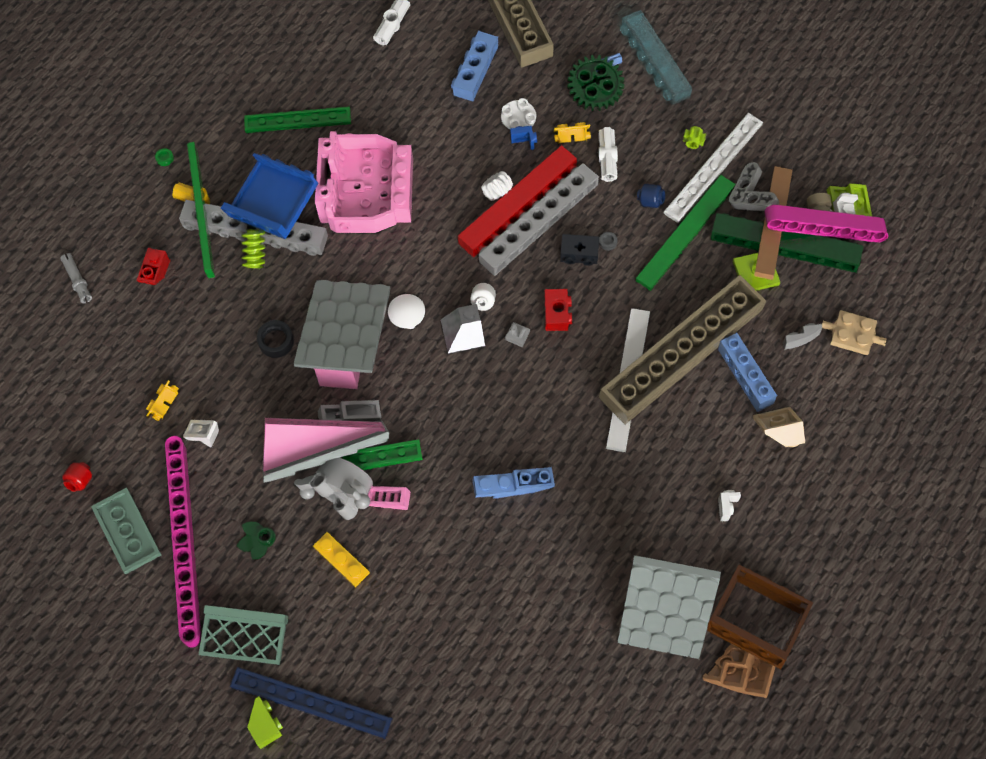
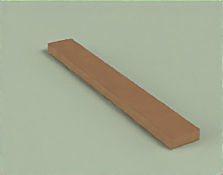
M775 166L770 192L777 196L779 205L786 206L792 170ZM766 217L764 219L754 276L773 280L782 231L769 229Z

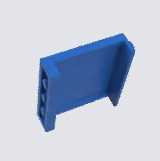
M254 153L253 156L257 163L232 204L224 202L221 209L230 218L286 239L319 183L315 180L314 174L308 170L301 171L294 165L288 166L278 159L275 161L271 160L265 154L258 155Z

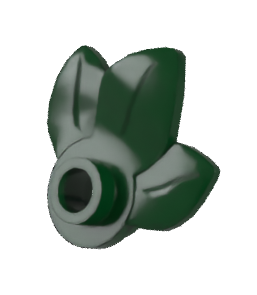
M258 522L244 523L242 528L246 536L239 541L237 548L244 552H251L253 560L259 559L266 554L268 547L274 544L276 534L271 528H263ZM264 535H269L267 541L263 540Z

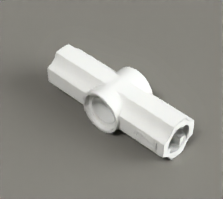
M395 0L391 8L384 13V19L373 36L378 44L382 46L387 45L394 32L398 31L400 22L410 7L409 1Z
M604 127L599 130L600 147L598 148L599 163H601V180L608 182L617 179V146H615L614 129Z

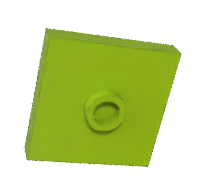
M758 253L733 258L737 275H741L756 291L780 285L776 269L773 280L754 276Z

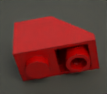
M152 248L147 249L137 282L156 285L164 279L170 263L166 251Z

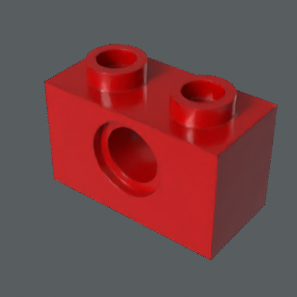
M545 289L546 331H567L568 325L572 324V313H568V307L572 306L571 296H568L567 289ZM560 308L563 311L556 312L555 309Z

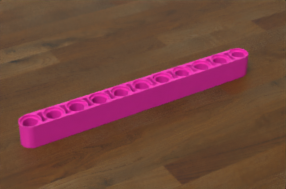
M171 436L165 442L178 628L181 641L186 646L193 648L201 641V626L187 450L180 437ZM175 445H180L178 449L172 450ZM176 463H181L178 468H173ZM178 481H183L180 486L175 487ZM184 499L181 505H176L178 500ZM180 518H186L183 523L177 524ZM187 536L185 542L179 543L181 537ZM184 555H189L185 562H180ZM190 574V578L187 581H182L184 575ZM186 594H192L189 600L183 601ZM188 613H193V617L185 621V616ZM189 633H195L192 640H186Z

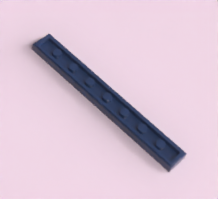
M237 667L230 687L384 739H386L392 722L391 717Z

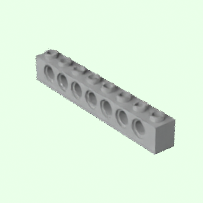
M584 163L579 167H575L570 175L562 178L553 190H548L544 198L536 201L528 212H523L514 224L511 223L504 233L497 235L488 247H483L479 252V263L496 276L598 185L599 176Z
M186 200L179 219L182 226L191 231L194 229L199 230L195 201ZM205 204L209 234L216 233L221 237L228 238L231 236L236 237L240 241H246L247 238L241 235L247 233L246 229L255 228L228 217L220 206ZM296 222L291 229L289 235L292 236L286 239L268 234V232L260 235L265 237V241L261 244H270L274 248L284 247L293 252L304 251L312 256L316 254L322 255L328 238L326 228ZM234 223H240L238 226L232 227Z

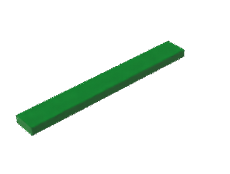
M190 142L187 144L203 266L206 276L214 278L198 151L195 143Z
M720 175L636 277V282L651 291L733 191L736 184Z

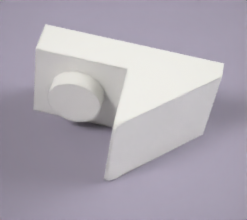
M190 420L183 437L190 441H201L207 446L212 447L219 432L218 424L213 420Z

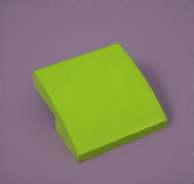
M849 184L847 187H828L827 194L831 197V210L835 212L833 202L842 193L858 195V199L854 202L855 214L872 216L866 185Z

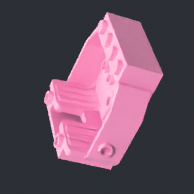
M330 131V138H319L316 181L319 184L316 187L315 204L320 223H329L330 229L336 233H376L396 225V222H411L413 181L411 145H397L396 141L378 134L347 133L345 135H337L336 131ZM328 163L331 170V179H327Z

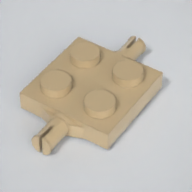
M840 310L835 323L824 320L822 322V328L832 331L830 345L864 355L869 354L873 343L885 346L887 338L876 336L877 320Z

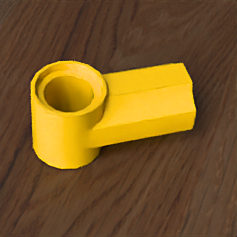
M180 182L175 184L172 194L173 198L184 202L186 200L195 201L192 186ZM203 188L205 204H210L208 193Z

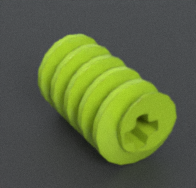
M246 229L247 233L241 236L247 238V240L241 243L247 246V248L242 249V252L247 253V255L242 256V259L247 260V262L243 263L242 266L247 268H264L262 264H265V259L261 257L265 256V252L260 250L265 249V245L261 244L265 241V237L260 235L265 234V231Z

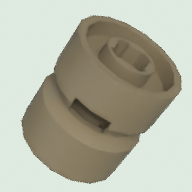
M816 193L809 196L806 200L808 209L833 212L831 210V197L827 193Z

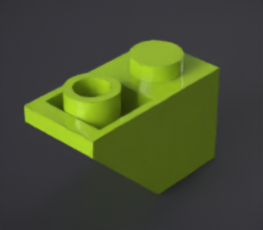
M260 697L255 698L247 728L257 746L262 749L282 736L280 729L283 727L278 718L273 719L269 713L272 711V708L268 701H263Z

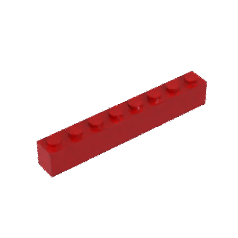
M561 145L458 235V244L474 258L483 247L492 243L497 235H500L511 223L518 220L523 212L532 208L536 201L544 197L548 190L557 186L562 178H565L568 174L570 175L571 171L577 167V158Z

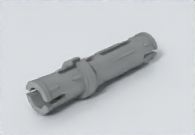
M66 253L67 260L65 254L62 255L60 259L73 283L72 288L77 292L81 303H86L85 297L87 302L91 301L92 296L87 289V282L82 278L72 258L73 256L70 253Z

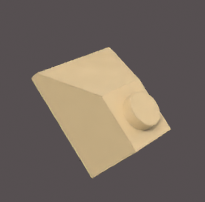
M791 407L753 415L755 422L763 432L785 447H796L799 444L805 443L803 421Z

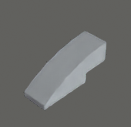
M379 400L341 401L340 405H320L318 418L319 420L369 422L380 420Z

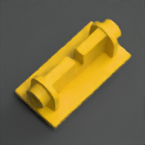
M584 122L576 123L572 127H568V124L557 125V128H554L553 131L554 133L557 132V135H554L555 142H571V135H574L575 142L587 141V139H591L590 131L587 132L590 125H586Z
M169 380L165 385L161 384L156 392L159 395L156 401L152 399L146 408L149 411L146 416H149L151 413L153 414V419L157 421L163 419L169 409V406L165 405L164 401L172 404L178 395L177 391L179 388L174 385L168 386Z

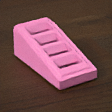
M372 486L368 493L370 498L369 506L408 510L411 492L406 487ZM376 492H379L378 501H374ZM384 492L386 493L385 501H383ZM392 493H394V501H393V502H391Z

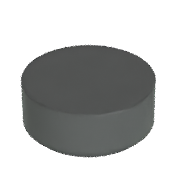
M604 232L599 237L600 247L607 251L613 250L617 246V236L612 232Z

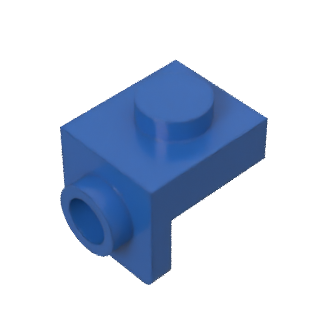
M517 126L510 129L511 144L529 141L531 150H534V143H537L536 132L532 131V126Z

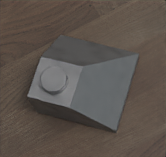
M477 304L459 307L441 319L448 354L485 347Z

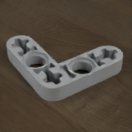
M755 162L749 163L744 167L729 197V202L734 209L765 211L770 205H779V200L774 193L753 191L762 174L761 168ZM749 183L747 187L742 188L743 185ZM758 198L754 203H750L753 199Z

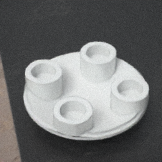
M521 98L511 101L502 107L501 120L508 129L517 126H533L536 121V111L526 99Z
M411 294L397 296L388 307L390 321L400 328H415L425 315L423 302L420 298Z

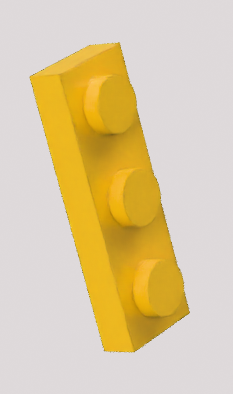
M328 532L313 545L355 587L370 573Z

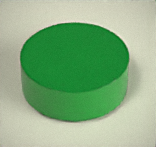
M162 148L156 152L155 159L160 166H168L173 162L174 156L171 150Z

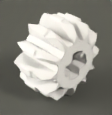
M500 171L487 179L481 189L489 200L494 201L503 197L504 194L511 190L513 182L506 172Z

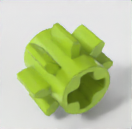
M693 126L690 130H685L683 141L686 142L687 147L697 149L699 145H704L706 134L703 133L700 127Z

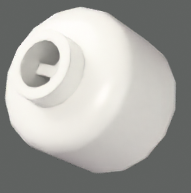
M477 284L471 293V304H477L478 310L486 311L494 305L496 293L490 284Z

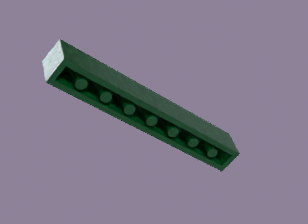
M717 213L710 240L759 251L764 222L751 221L744 217H733L726 213ZM782 231L778 255L857 273L864 246L856 242L841 241L838 238Z

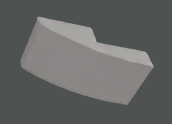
M809 323L802 327L800 334L793 332L786 335L783 341L784 350L799 347L815 339L822 330V324Z

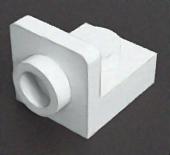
M842 193L833 202L834 211L855 214L854 202L858 199V195Z
M726 490L720 493L718 498L720 521H729L730 516L734 512L733 503L730 502H738L741 497L740 492Z

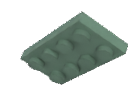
M128 488L91 506L125 574L162 555Z

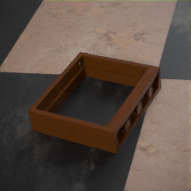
M738 565L708 623L707 631L781 670L813 602L784 586L772 582L769 578L753 572L749 568ZM737 582L800 614L783 650L719 617Z

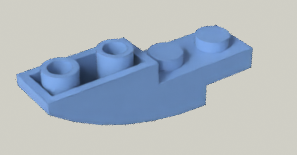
M552 467L513 470L512 473L474 476L472 479L475 498L493 496V499L534 493L555 486Z

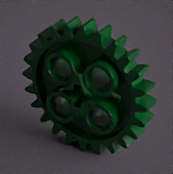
M591 55L590 60L585 56L584 62L578 60V66L573 65V70L569 71L570 77L567 79V82H569L567 88L571 89L569 95H574L573 101L579 100L578 106L585 104V110L588 106H591V111L595 107L600 111L602 106L608 109V104L614 106V100L619 101V96H622L623 93L621 89H624L625 86L623 84L625 78L620 77L623 71H617L619 65L613 66L614 60L607 62V56L604 60H601L600 55H598L597 59ZM602 70L604 74H598L596 71ZM586 76L588 80L584 81L580 77ZM608 85L612 89L606 90L603 86ZM587 92H594L595 96H589Z

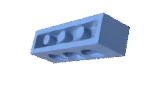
M478 31L476 37L472 38L471 48L469 51H466L463 65L460 64L458 76L453 79L451 84L454 96L474 101L498 48V37Z
M738 333L721 340L718 351L756 411L759 412L773 405L777 395Z

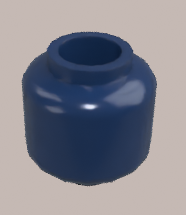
M644 184L637 192V200H640L643 207L658 208L665 201V190L658 184Z

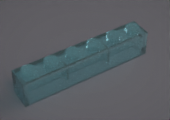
M639 10L623 17L622 26H620L622 34L624 36L627 35L630 46L636 49L637 56L640 61L645 63L648 74L653 75L654 82L658 88L662 89L665 100H669L671 105L690 98L692 92L691 85L642 11Z

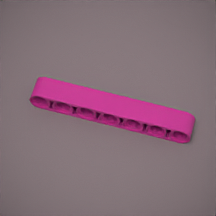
M770 205L765 209L767 227L771 230L869 242H882L888 238L885 220L880 217L782 205Z

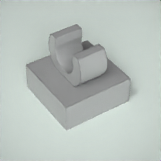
M513 322L505 340L523 347L530 329Z

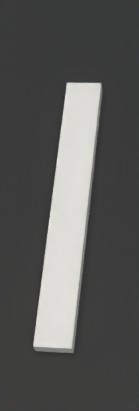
M747 113L665 209L664 214L679 223L762 126L763 122Z
M631 308L620 373L643 354L650 311ZM612 413L606 449L626 452L631 421L624 425Z

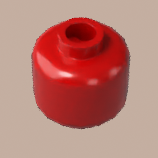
M84 462L70 464L62 476L64 486L73 492L85 489L92 479L90 467Z

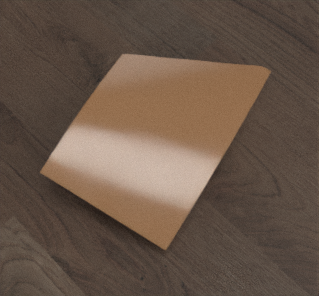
M730 644L725 650L724 655L716 660L712 670L708 674L705 673L703 675V680L736 692L767 698L775 666Z

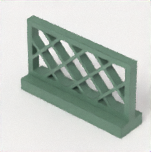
M205 605V618L199 655L280 665L285 629L289 616ZM210 619L218 620L222 626L214 633L208 628ZM232 622H237L242 629L232 636L227 626ZM256 624L262 632L252 638L246 629ZM272 627H280L279 636L272 640L267 631ZM224 629L230 638L221 645L215 636ZM242 632H245L250 641L240 647L235 638ZM264 634L270 643L261 650L255 640ZM213 638L218 648L213 652H205L206 643ZM233 641L239 650L229 655L223 647ZM253 643L259 652L253 657H248L243 650ZM272 645L277 651L276 660L267 659L263 653Z

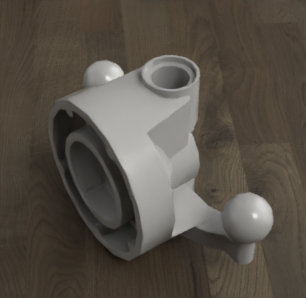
M339 457L327 460L324 464L320 465L314 475L304 479H297L294 482L300 489L299 493L302 498L310 499L316 491L320 496L333 502L334 509L345 520L354 518L358 509H366L370 505L368 493L373 486L372 479L361 468Z

